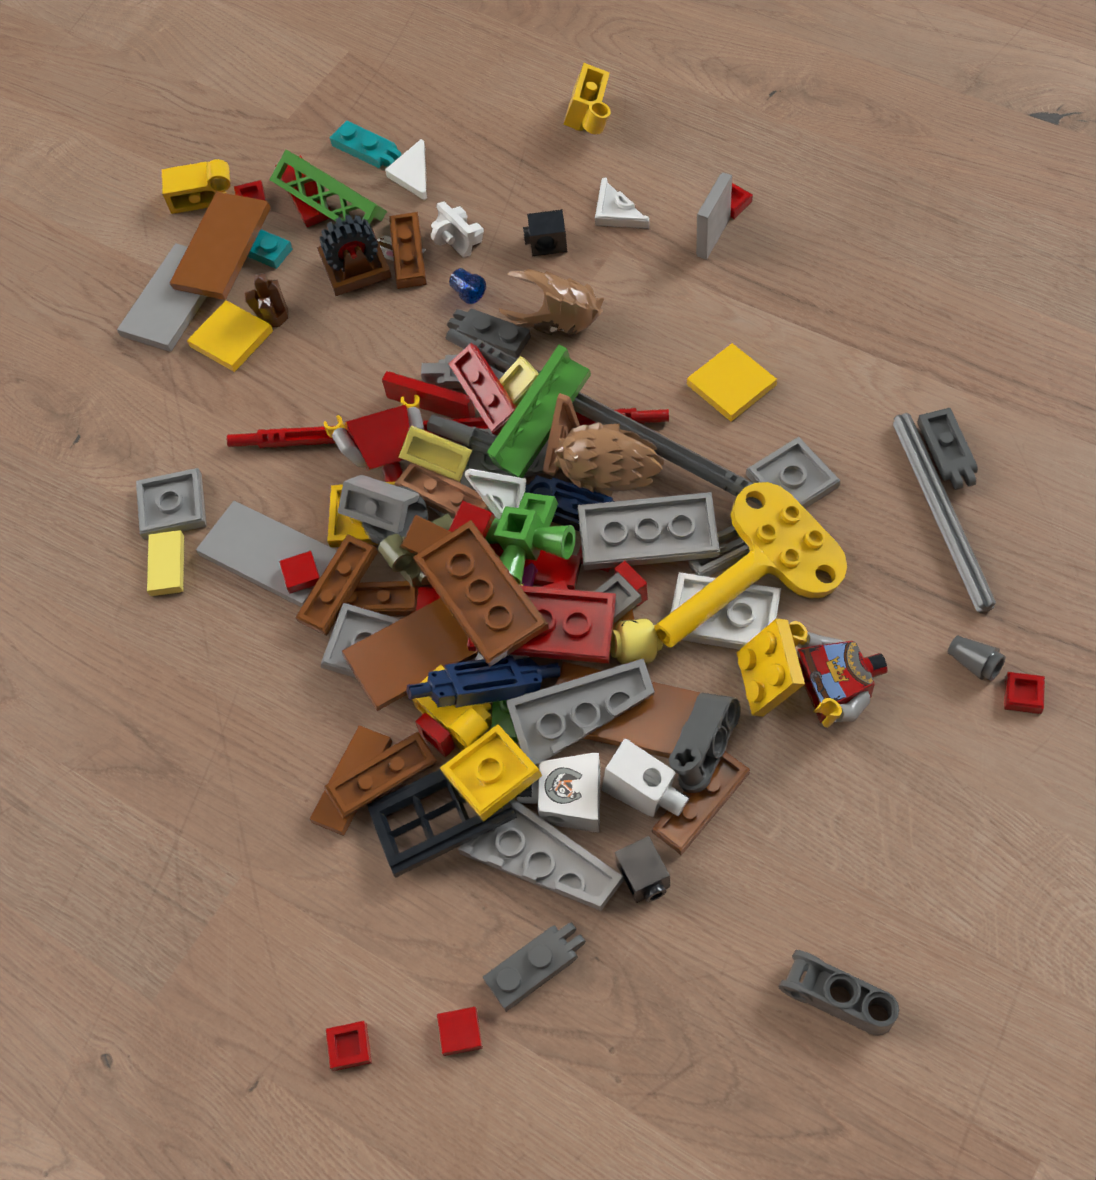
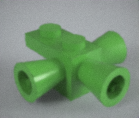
M524 492L519 508L505 506L501 518L494 519L485 539L489 544H500L503 553L499 558L518 584H522L525 559L537 561L541 550L564 559H568L573 553L576 539L574 527L572 525L550 527L558 506L555 496Z

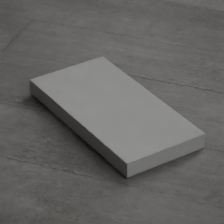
M175 243L117 328L121 337L172 351L207 297L174 290L170 285V281L188 248L187 246Z
M711 492L578 505L584 570L613 568L624 560L630 566L720 557Z
M236 501L231 503L196 549L199 556L300 607L303 606L315 586L289 594L279 561L312 551L319 576L321 577L337 551Z

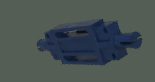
M536 475L525 487L526 493L555 496L558 506L552 522L562 526L572 525L579 532L578 505L615 502L612 497L595 491L591 492L589 489L580 488L553 477L550 480Z
M508 655L491 667L488 666L484 659L446 664L444 670L429 672L427 682L408 684L406 690L409 700L430 697L436 703L437 708L455 705L457 708L513 699L524 694L539 691L542 679L558 678L561 671L557 662L539 666L530 657L515 660L513 655Z

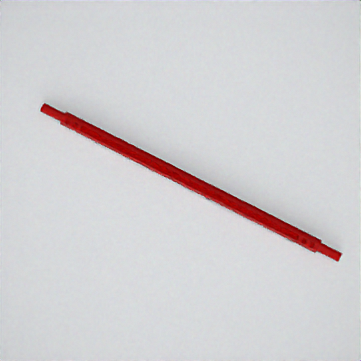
M636 408L614 409L638 423L669 422V409L637 411ZM575 412L580 426H589L596 423ZM482 417L450 419L472 428L489 429ZM428 420L423 421L424 431L441 437V435L428 431ZM324 426L259 429L257 433L228 434L226 438L228 447L258 445L259 448L335 444L333 438L327 435Z

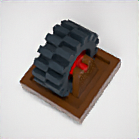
M345 215L344 221L338 217L335 219L336 224L332 222L327 224L329 230H322V236L319 239L321 246L317 247L335 296L392 278L375 233L366 219L363 218L361 220L360 216L355 215L352 220L351 215Z

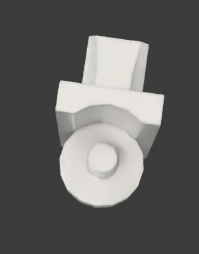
M445 202L437 203L438 217L431 224L433 228L431 233L432 240L437 245L448 243L463 258L470 256L472 245L482 242L483 228L478 223L468 225L466 211L460 206L451 208Z

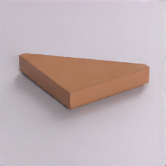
M561 393L557 397L543 465V473L554 476L559 467L554 465L557 457L555 450L559 447V439L566 438L571 430L580 426L570 397Z

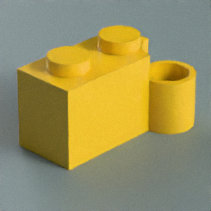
M583 63L572 92L563 125L578 131L585 129L594 135L603 132L611 114L609 106L602 102L610 72Z
M220 159L162 169V194L171 214L208 208L216 191L226 193L231 186L229 165Z
M440 664L434 671L444 670L445 668ZM428 676L421 683L427 682ZM430 697L412 699L416 709L422 714L426 712L451 734L454 744L461 751L480 738L492 725V717L488 712L492 708L490 703L457 708L455 705L437 708L436 703Z

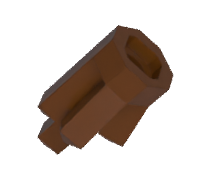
M265 273L254 275L256 290L245 292V302L258 318L271 324L272 328L280 327L289 317L288 307L278 280H268Z

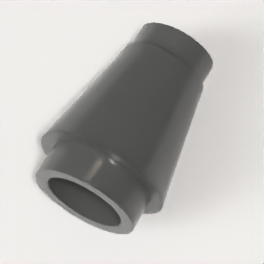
M959 635L953 639L948 648L949 655L953 656L981 680L986 678L993 681L1000 673L1006 659L1005 655L999 653V648L963 638Z

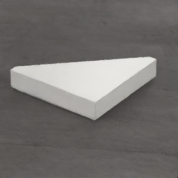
M420 139L386 168L385 172L389 179L425 200L427 199L425 144Z
M602 178L595 214V225L649 229V217L643 216L635 208V204L621 191L617 192L608 183L607 178Z
M474 469L465 471V477L497 519L501 518L505 506L519 508L525 492L526 479Z

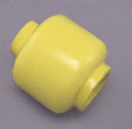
M649 619L621 620L615 625L612 632L610 653L621 664H627L640 659H644L645 664H649L656 658L657 651L662 649L663 643L658 638L654 625Z

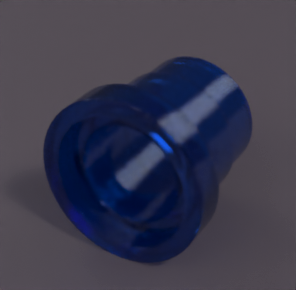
M459 268L450 276V287L459 294L460 299L465 303L474 304L484 295L486 281L480 275L472 274L463 268Z

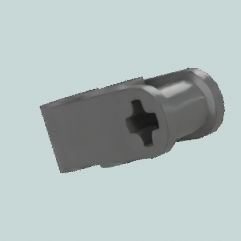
M703 692L696 698L691 715L684 724L678 742L669 757L670 767L675 773H678V783L683 791L697 793L709 785L715 768L725 753L731 733L738 724L741 713L738 698Z
M801 950L794 951L792 955L794 963L788 977L779 984V989L795 1000L810 1004L869 1034L878 1036L890 1031L899 1015V1005L893 995L825 963L813 954ZM806 971L803 982H799L803 972ZM843 987L849 992L851 1000L846 1003L837 1002L832 998L830 989ZM875 1004L882 1006L888 1013V1020L876 1021L870 1016L868 1007Z

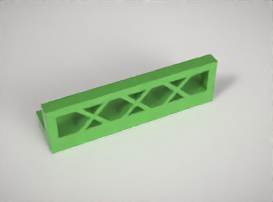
M286 149L269 179L334 221L340 217L338 216L340 214H343L344 219L341 218V220L344 221L345 215H349L350 211L356 209L366 212L363 218L367 220L368 224L371 223L374 217L382 221L387 213V210ZM290 165L295 170L296 180L285 183L280 179L287 166ZM316 181L319 194L310 197L306 196L304 184ZM337 194L340 198L341 208L330 211L326 198Z
M561 345L557 346L487 451L495 466L514 477H524L548 441L559 393L569 396L573 403L591 376L590 369L570 358L567 348Z

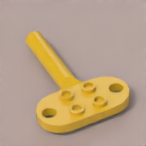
M769 482L753 483L745 487L738 494L731 510L732 525L738 535L748 545L750 552L654 625V629L661 642L672 648L766 574L779 578L785 586L797 595L807 598H823L833 593L845 578L847 570L845 553L835 539L792 494L781 486ZM746 498H757L761 502L762 508H751L747 504ZM822 570L827 572L832 582L823 583L818 580L816 571Z

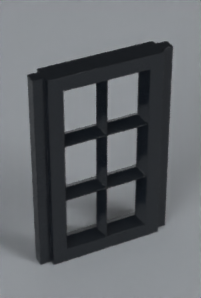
M441 769L367 806L389 867L394 877L397 878L517 818L510 801L484 822L478 815L469 818L464 804L467 802L462 796L460 797L458 791L444 776ZM448 787L453 801L425 814L420 800ZM413 804L418 818L391 831L386 817ZM456 808L462 823L434 836L429 821ZM422 826L427 840L400 853L395 838Z

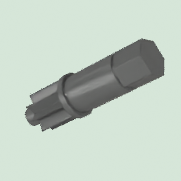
M434 414L431 415L427 423L428 431L484 454H487L488 449L497 437L496 435L479 430V428H472Z

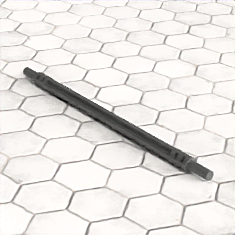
M452 328L446 334V340L463 349L470 343L476 345L489 366L504 374L517 360L480 339L475 341ZM579 392L572 403L574 410L596 423H602V425L620 424L621 430L634 432L641 439L652 442L657 447V450H654L657 455L736 497L745 487L753 484V482ZM746 498V502L748 500H751L756 504L762 506L761 502L757 498Z

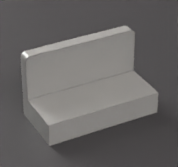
M359 475L343 482L338 513L399 533L404 528L408 505L417 502L419 494L365 475Z

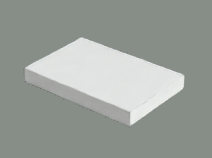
M679 572L671 612L716 578ZM753 584L682 640L740 650L776 619L781 588Z

